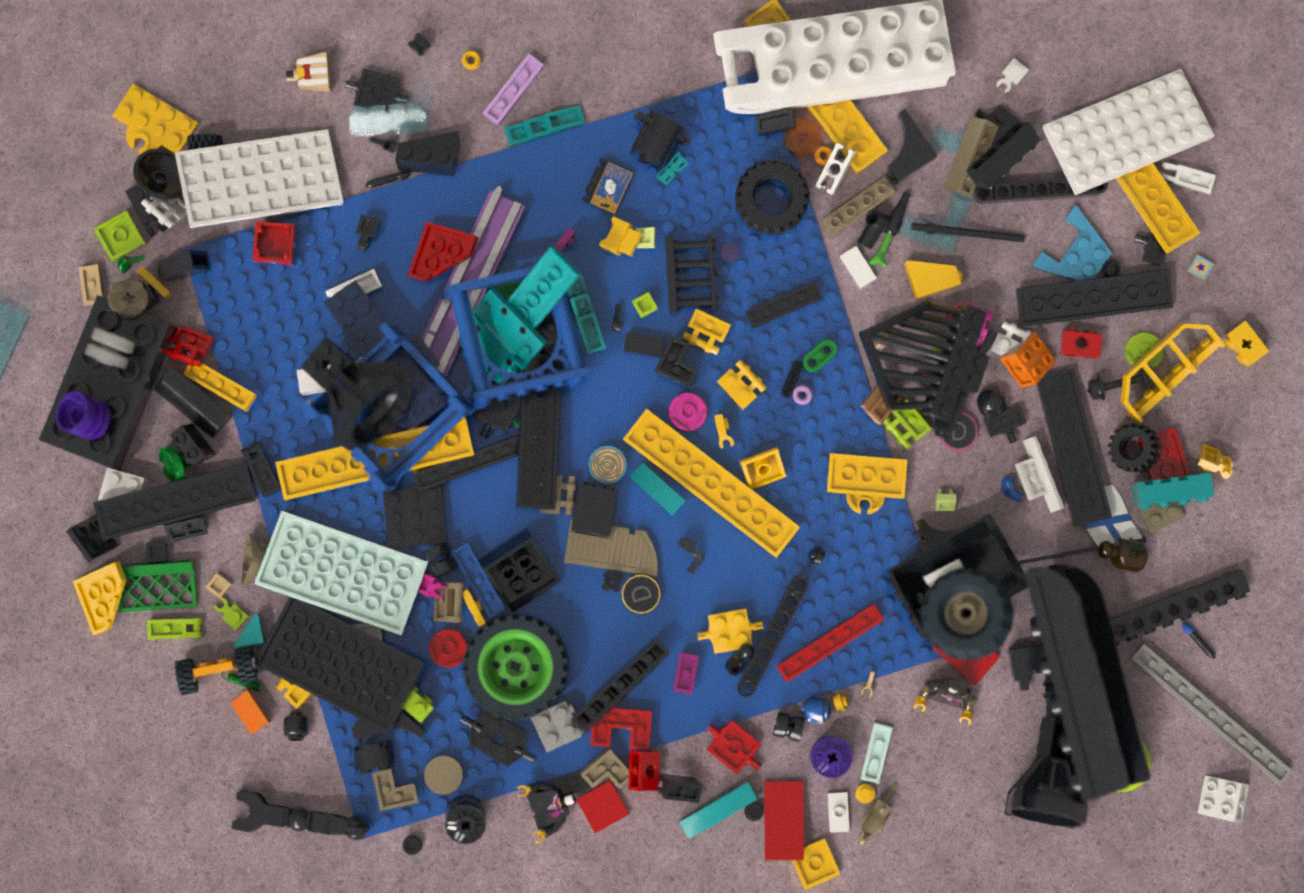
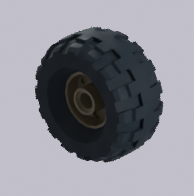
M973 568L949 571L947 574L936 579L924 596L921 607L924 631L933 645L950 657L960 660H978L987 657L1002 647L1012 630L1014 609L1011 598L1005 587L996 578L984 571ZM972 611L971 617L965 619V613Z

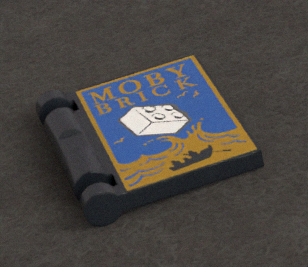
M600 158L599 162L606 165L605 169L599 166L596 167L585 193L592 195V197L589 199L583 196L582 201L615 215L633 176V172Z

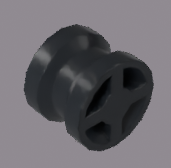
M419 33L415 35L413 41L407 43L420 57L423 56L426 49L431 47V44Z

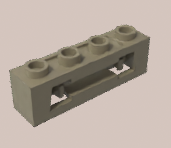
M883 177L827 216L820 224L832 239L867 215L869 211L890 199L896 192L887 179Z

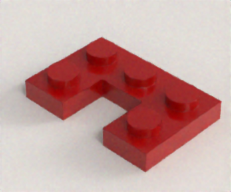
M613 708L592 728L590 745L610 747L611 728L631 729L629 749L649 750L652 711Z

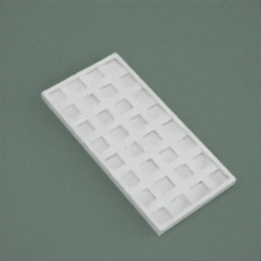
M1182 69L1064 116L1042 127L1075 195L1214 137L1213 131Z
M328 129L175 152L190 228L343 204Z

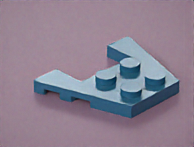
M1075 205L1065 218V221L1080 230V234L1059 263L1044 252H1041L1032 265L1033 268L1072 280L1095 278L1104 262L1108 260L1112 252Z

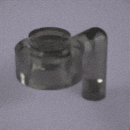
M687 536L685 539L681 537L676 544L695 557L687 569L693 575L705 559V555L694 546L696 543Z

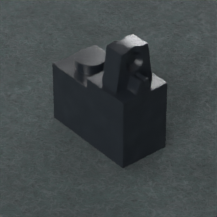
M1043 645L1008 650L1011 675L1014 678V682H1019L1020 691L1029 690L1028 680L1032 679L1033 670H1035L1036 674L1043 673L1040 665V657L1045 654Z

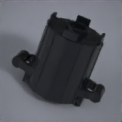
M652 109L648 110L646 115L643 112H637L634 114V119L644 124L631 148L630 154H637L639 156L637 161L645 165L646 163L656 164L659 166L658 170H661L666 164L676 142L682 146H688L691 140L682 136L686 128L683 129L674 121L652 112Z

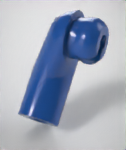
M1005 476L1001 482L1004 495L1020 503L1024 494L1014 489V478L1012 476Z

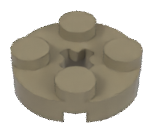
M122 280L113 284L108 295V304L111 310L119 313L121 317L136 318L145 310L148 304V294L141 282ZM130 296L132 298L131 303H128L123 298Z

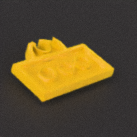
M135 84L131 85L112 115L128 126L126 140L132 150L135 149L137 140H145L144 147L138 151L139 154L150 149H161V147L168 149L174 154L175 152H180L187 144V136L192 135L199 124Z
M830 453L827 492L846 494L849 507L858 514L861 513L859 503L865 499L870 503L867 515L872 514L880 509L885 497L904 499L907 460Z

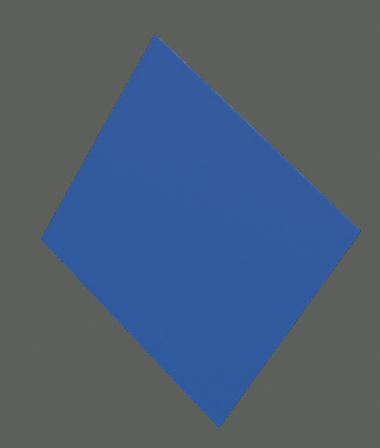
M757 72L738 77L739 85L758 82ZM726 81L459 163L456 166L455 176L427 173L343 199L342 205L310 209L271 221L273 223L296 225L297 237L294 266L254 262L252 257L255 227L185 248L183 251H205L208 255L211 270L192 275L191 279L208 335L214 337L215 340L212 348L219 372L257 395L248 412L229 402L242 448L247 447L248 449L254 446L253 443L259 441L280 484L275 462L341 447L339 442L333 437V433H329L324 428L325 423L322 420H309L302 414L301 411L303 409L300 405L305 400H316L326 392L309 395L300 394L297 370L302 369L301 366L325 337L332 340L354 361H359V358L363 357L324 304L329 299L325 293L327 290L374 269L382 288L367 294L368 298L387 323L397 325L408 338L415 333H418L422 338L454 267L429 282H423L407 276L426 222L470 234L489 192H493L498 186H501L502 197L513 202L516 201L525 206L526 209L495 273L496 275L536 266L549 248L556 245L569 227L575 231L576 235L574 237L576 240L571 247L566 246L563 250L564 257L582 273L606 349L590 354L587 353L568 292H566L584 367H588L590 375L585 378L586 380L580 386L569 388V385L561 386L557 475L563 476V484H568V476L576 477L577 491H575L574 502L577 500L579 484L584 485V482L596 484L595 487L598 488L611 486L615 488V491H618L612 525L630 528L629 534L635 535V529L647 531L646 534L654 546L657 557V577H649L655 580L660 588L658 604L647 613H636L625 606L622 600L624 584L628 579L642 574L564 563L570 521L573 519V516L565 515L566 507H560V515L540 513V509L516 508L518 456L440 484L447 544L451 552L468 542L479 560L525 529H528L561 579L559 583L513 613L495 588L507 610L492 618L495 619L509 614L530 615L544 621L561 638L568 658V674L562 692L549 708L567 701V704L571 703L577 713L656 638L670 652L669 657L614 707L652 711L649 749L708 731L706 728L707 726L709 727L710 723L719 728L727 725L731 719L734 722H738L808 700L810 697L821 696L868 681L871 671L875 672V679L942 658L931 648L933 646L932 642L928 643L924 636H919L915 629L917 626L913 627L908 619L910 613H906L901 604L903 601L899 603L894 594L896 588L893 589L888 581L890 575L887 570L922 551L905 497L904 499L885 497L880 509L867 515V510L870 507L869 501L865 499L860 501L861 513L858 514L849 507L846 494L827 492L830 453L892 458L882 425H877L865 412L866 410L860 407L871 390L810 198L806 213L800 223L792 230L785 231L784 234L780 235L777 233L771 236L767 233H757V230L753 228L751 230L747 227V223L741 220L740 214L737 212L735 201L737 185L745 171L749 167H753L755 163L759 161L760 163L765 162L766 159H771V161L779 159L786 164L789 162L793 165L794 169L798 168L800 172L801 170L788 130L764 136L758 135L755 116L773 112L740 114L725 108L723 89L727 87ZM652 109V112L674 121L683 129L686 128L682 136L691 140L688 146H682L676 142L664 167L679 151L680 155L689 164L680 173L675 172V178L667 186L656 177L661 171L658 170V165L648 163L645 165L637 161L639 158L637 154H630L631 148L644 124L634 119V114L637 112H643L646 115L648 110ZM600 158L633 172V176L615 215L582 201L583 196L589 199L592 197V195L585 193L596 167L599 166L605 169L606 165L599 162ZM664 170L659 176L661 177L666 171ZM767 180L756 188L754 201L761 212L768 215H777L788 207L790 193L783 183L776 180ZM361 215L380 220L375 240L369 238L366 252L357 248L360 235L356 234ZM613 216L630 223L635 231L636 228H656V248H636L633 257L621 253L620 256L602 249L599 243L607 238L613 226L611 221ZM711 233L712 238L716 239V250L712 251L713 265L718 277L714 276L715 296L719 295V307H716V312H712L711 306L681 307V309H677V314L669 315L665 236L673 235V240H677V242L707 240V234ZM708 248L677 250V252H674V259H678V261L708 260ZM709 267L679 269V271H675V279H710ZM814 281L817 282L824 298L823 300L752 329L745 314L746 310ZM710 286L680 288V290H676V298H680V300L711 298ZM649 292L658 310L641 319L632 301ZM616 304H620L618 320L624 322L621 332L614 331L611 328ZM696 309L731 325L723 343L715 340L713 344L720 348L717 355L711 352L707 353L703 348L689 344L682 362L698 370L690 389L655 373L661 358L624 352L627 332L665 338L663 353L671 336L688 343L682 337L685 332L693 334L694 329L689 328L688 324ZM540 332L539 335L547 342L548 338ZM702 333L698 335V338L706 342L710 339V337ZM824 340L833 341L837 346L836 355L817 372H808L803 366L801 372L799 371L800 375L795 387L792 388V391L801 385L810 388L812 392L810 402L805 405L797 404L793 399V392L790 398L782 396L781 391L785 387L784 384L790 370H792L793 362L799 361L803 363L804 357ZM553 344L550 348L554 351L556 345ZM461 347L447 379L468 400L472 395V384L466 359L462 356L464 351ZM824 347V353H830V348ZM563 349L559 350L558 355L566 358V355H563ZM813 359L809 360V365L815 366L816 361ZM739 360L748 364L751 367L750 370L757 377H760L763 380L762 383L767 387L762 393L756 387L753 392L757 398L744 410L717 383L730 369L736 374L740 371L735 365ZM563 362L561 365V371L565 370V365ZM517 366L516 373H522V370ZM745 375L741 377V380L747 386L752 384ZM800 392L799 397L801 399H804L806 397V394L804 392ZM683 393L698 395L704 400L707 407L705 422L693 431H683L676 428L669 417V407L672 400ZM447 401V407L429 419L425 426L431 425L451 404ZM367 406L359 416L356 424L368 418L375 411ZM520 408L514 418L517 425H519ZM646 409L746 486L748 484L739 462L770 449L778 448L786 477L753 489L755 493L800 527L777 558L623 440ZM472 414L465 416L473 450L519 434V429L515 427L513 420L507 433L491 428L487 438L479 435L485 424L473 417ZM720 414L723 415V418H727L729 429L726 430V434L734 441V445L731 447L730 442L724 440L723 449L719 446V436L714 418L715 415ZM609 445L622 451L626 458L627 468L621 480L612 484H603L592 477L589 472L588 462L594 450L601 446ZM257 453L251 455L253 460L259 457ZM642 463L685 500V503L673 516L630 478ZM250 471L270 540L281 511L389 548L383 492L375 491L369 484L370 480L284 500L282 490L263 498ZM408 471L399 480L398 486L394 490L417 488L412 473L416 471ZM562 490L561 501H566L567 490ZM440 544L393 550L427 561L424 552ZM817 546H821L826 551L825 557L820 565H813L810 563V551ZM442 555L437 557V561L443 559ZM456 560V569L435 577L441 583H465V589H462V592L469 589L474 600H478ZM428 562L425 573L434 577L430 568L432 563ZM605 572H610V574L620 573L622 575L619 592L602 589V584L604 583L603 574ZM795 576H804L809 583L808 589L755 692L750 697L741 696L737 691V685L751 658L744 660L746 666L739 675L732 676L725 669V664L730 657L739 655V650L714 654L713 643L710 638L698 641L700 636H697V632L708 631V615L746 608L750 623L761 621L763 623V629L752 631L751 639L755 651L790 581ZM796 579L794 586L796 589L801 590L804 588L805 583L802 579ZM418 592L402 636L382 629L383 642L426 663L415 686L419 689L417 691L422 696L427 695L434 701L432 705L435 708L422 723L403 709L405 713L427 731L423 738H419L417 735L406 730L393 729L391 734L382 731L374 735L366 743L364 741L359 742L352 736L354 732L351 729L360 719L318 697L353 815L363 817L369 826V831L364 838L444 814L449 802L457 796L472 795L482 802L523 789H517L518 785L527 787L528 784L540 781L546 782L581 771L608 748L590 745L591 729L584 736L582 734V737L546 752L531 717L521 720L503 719L527 732L528 752L538 756L534 764L525 758H520L506 767L501 762L470 746V728L459 722V720L463 719L461 718L463 714L472 720H477L489 711L481 708L480 704L474 701L470 691L467 689L465 678L463 677V662L455 667L445 668L436 664L429 653L431 639L441 630L452 629L460 632L465 637L468 645L473 635L481 628L475 621L463 596L461 609L463 623L434 621L435 597L431 598ZM453 595V612H454V595ZM788 596L785 599V604L788 607H793L796 603L793 596ZM873 603L876 605L885 620L786 683L776 667L778 664ZM315 606L350 625L363 624L361 621ZM483 609L481 613L487 623L492 619L488 618L487 614ZM780 613L777 615L776 621L781 625L785 624L787 617L785 614ZM772 630L768 633L767 638L769 641L774 642L778 639V634ZM505 645L504 651L507 653L510 652L511 647L509 645ZM526 646L523 648L525 654L530 653V647ZM761 648L758 655L761 659H766L769 656V651L766 648ZM680 653L699 656L692 694L673 691ZM498 661L493 662V667L498 669L500 663ZM513 661L511 669L519 671V667L522 665L520 662L516 663V661ZM533 664L532 670L538 671L539 665ZM757 665L751 666L749 670L750 675L758 676L760 668ZM502 679L501 684L507 686L509 682L507 679ZM526 680L521 681V686L523 688L527 687L528 682ZM743 683L740 687L741 692L744 694L749 693L751 685ZM611 728L610 749L619 759L629 756L630 750H638L629 749L631 729ZM496 733L493 740L496 744H502L504 736L501 733ZM391 740L395 764H391L395 785L399 787L415 783L419 803L380 811L372 773L381 770H379V767L371 768L372 772L360 774V770L356 768L353 747ZM447 755L455 758L460 763L463 770V780L454 792L440 795L428 788L424 780V771L432 759Z

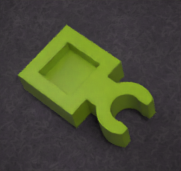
M221 597L220 600L224 602V607L219 608L217 605L213 607L216 611L225 613L222 619L237 631L249 615L235 603L230 607L228 600Z

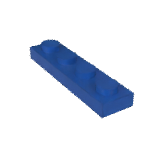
M467 542L452 551L454 559L488 618L492 619L506 611V607L488 576L483 571L469 543Z

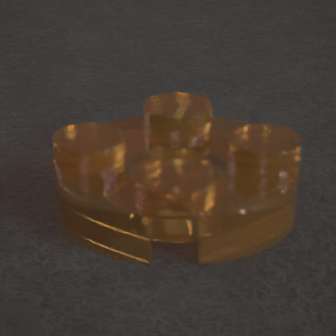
M798 118L795 119L796 129L783 132V142L791 154L798 157H807L813 154L821 144L820 126L810 119ZM801 133L807 137L804 142H801V138L798 137Z

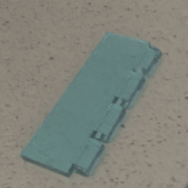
M409 104L408 111H405L404 105H389V112H386L385 106H369L370 113H366V107H352V114H349L351 136L428 133L426 110H422V104Z

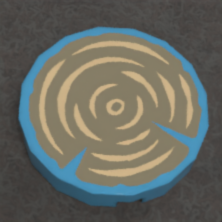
M608 445L594 450L590 456L588 466L589 472L595 480L603 484H612L621 480L624 476L627 463L622 451Z

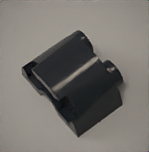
M391 740L353 747L356 768L360 770V774L372 772L371 768L379 767V770L391 769V764H395Z

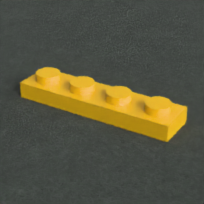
M204 364L201 367L188 365L183 373L184 376L248 412L257 397L253 392Z

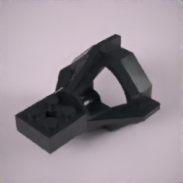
M325 337L301 366L329 395L333 437L347 451L352 452L357 445L365 447L387 435L408 410L412 388L408 384L412 381L413 376L398 362L356 363L338 345ZM389 389L384 401L378 397L382 392ZM367 406L375 411L368 418L356 424L359 416Z
M1042 717L1036 757H1034L1031 767L1008 791L1005 815L1052 826L1067 827L1069 829L1080 828L1086 824L1089 809L1087 802H1084L1081 794L1074 792L1071 785L1070 774L1071 771L1075 770L1072 754L1066 755L1060 742V734L1065 731L1062 720L1055 717Z

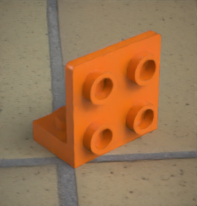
M1032 332L1016 351L1005 353L1000 358L1021 388L1036 385L1056 362L1036 332Z

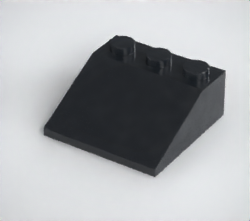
M525 529L478 560L483 571L512 613L561 581L528 529Z

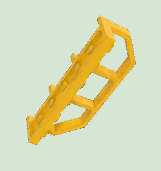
M1179 323L1123 374L1121 403L1128 410L1125 414L1131 420L1141 423L1143 421L1141 417L1164 396L1170 397L1172 395L1170 391L1190 373L1195 374L1197 372L1195 368L1218 347L1223 348L1226 346L1210 325ZM1184 328L1205 329L1211 336L1204 338L1200 342V346L1187 353L1186 356L1172 340ZM1168 344L1182 362L1174 365L1167 376L1159 379L1147 365V362ZM1142 367L1156 386L1148 389L1139 401L1130 405L1128 402L1130 378Z

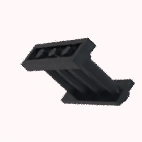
M711 233L707 234V240L677 242V240H673V235L665 236L669 315L677 314V309H681V307L711 306L712 312H716V307H719V295L715 296L712 251L716 250V239L712 238ZM708 248V260L678 261V259H674V252H677V250ZM709 267L710 279H675V271H679V269ZM710 286L711 298L681 300L676 298V290H680V288Z

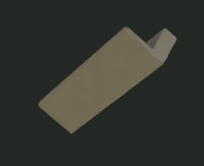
M970 118L944 184V189L955 191L968 198L972 197L976 185L966 170L991 148L999 126L986 119Z

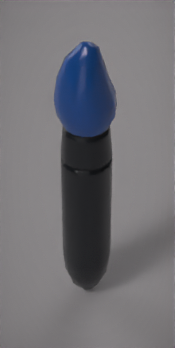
M1183 622V630L1190 635L1209 658L1215 659V653L1208 644L1194 631L1191 625Z

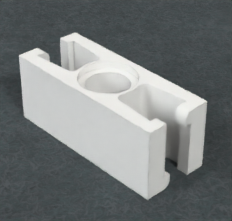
M836 143L816 184V187L825 189L826 186L823 184L827 177L835 178L832 188L826 190L831 195L836 194L857 152L850 148L845 161L838 160L840 150L845 146L841 143ZM835 163L840 166L838 174L832 172V166Z

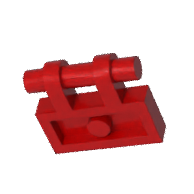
M179 325L171 339L172 344L176 346L174 349L168 347L165 354L171 356L176 361L182 360L189 366L201 367L203 360L198 359V355L206 357L215 340L214 337ZM183 349L190 350V354L182 353Z

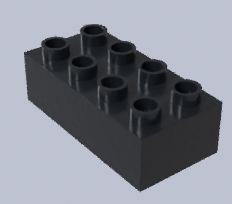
M97 295L39 440L120 471L167 356L165 351L168 347L170 348L172 344L171 339L177 327L143 312L136 318H123L119 313L111 310L107 298ZM94 328L136 344L131 354L122 351L118 353L129 360L126 370L114 365L112 367L101 363L96 358L84 354L88 344H95L101 347V343L91 338ZM81 392L102 400L108 405L110 409L109 425L99 438L94 440L85 439L59 428L56 420L57 408L61 400L68 393Z

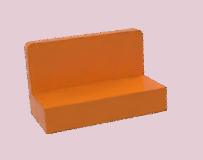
M250 689L231 701V705L250 734L255 733L271 722Z

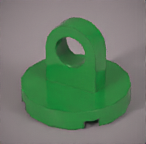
M171 446L161 448L158 453L159 462L164 464L162 468L163 473L170 482L184 479V469L192 464H189L184 459L183 455L185 454L182 451L177 453Z

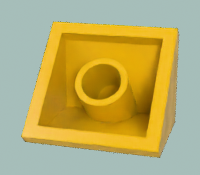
M777 447L739 462L751 490L786 477Z

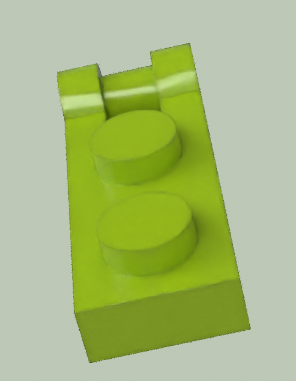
M203 618L147 620L148 639L203 638V632H201ZM193 624V632H188L187 625Z

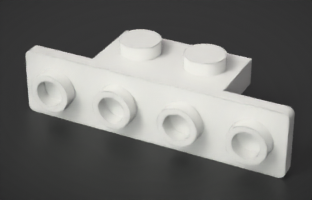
M1034 436L1024 440L1023 444L1029 459L1015 464L1028 500L1044 495L1051 513L1063 509L1062 499L1058 494L1055 481L1051 476L1048 463L1044 458L1037 437Z

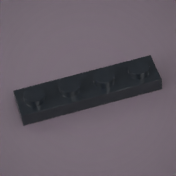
M814 281L746 310L745 314L752 329H755L821 301L824 298L817 282Z

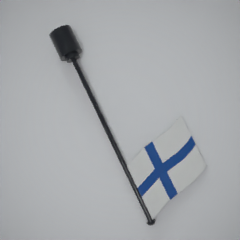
M1113 485L1104 486L1112 518L1084 524L1096 547L1020 560L1019 563L1025 564L1098 550L1102 541H1110L1114 545L1119 538L1129 540L1131 537L1137 542L1146 543L1147 538L1141 536L1131 521L1122 497Z

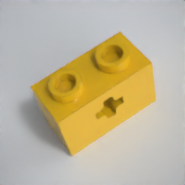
M1247 321L1240 323L1224 335L1226 339L1224 342L1230 350L1234 349L1238 354L1236 356L1237 360L1247 367L1269 352ZM1247 341L1248 345L1246 348H1242L1243 342Z

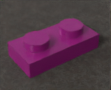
M570 227L555 245L563 256V250L566 246L571 247L576 240L574 237L576 233Z
M686 653L679 654L673 691L692 694L699 656Z

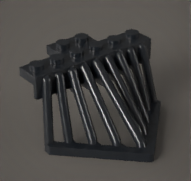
M923 301L860 331L861 342L886 408L892 411L922 409L921 414L932 415L945 422H950L961 387L972 393H978L990 357L975 350V346L987 313L969 304L958 305L957 308ZM934 311L949 314L953 316V319L925 314L922 312ZM913 317L916 320H922L926 322L945 325L949 328V330L909 321L907 319ZM898 324L901 327L938 335L946 341L904 331L892 326ZM883 332L887 335H894L930 345L941 350L942 353L877 335V333ZM874 342L923 355L938 362V364L881 352L875 348ZM880 360L924 369L934 374V376L884 369ZM887 377L926 383L930 385V388L892 387L889 385ZM893 395L925 396L926 399L925 401L896 403Z

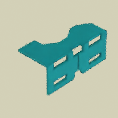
M679 151L656 177L667 186L675 178V172L680 173L689 163L680 155ZM665 170L666 172L660 177L659 175Z

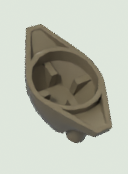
M247 534L242 563V585H246L253 577L258 575L267 551V543L256 542L252 534Z

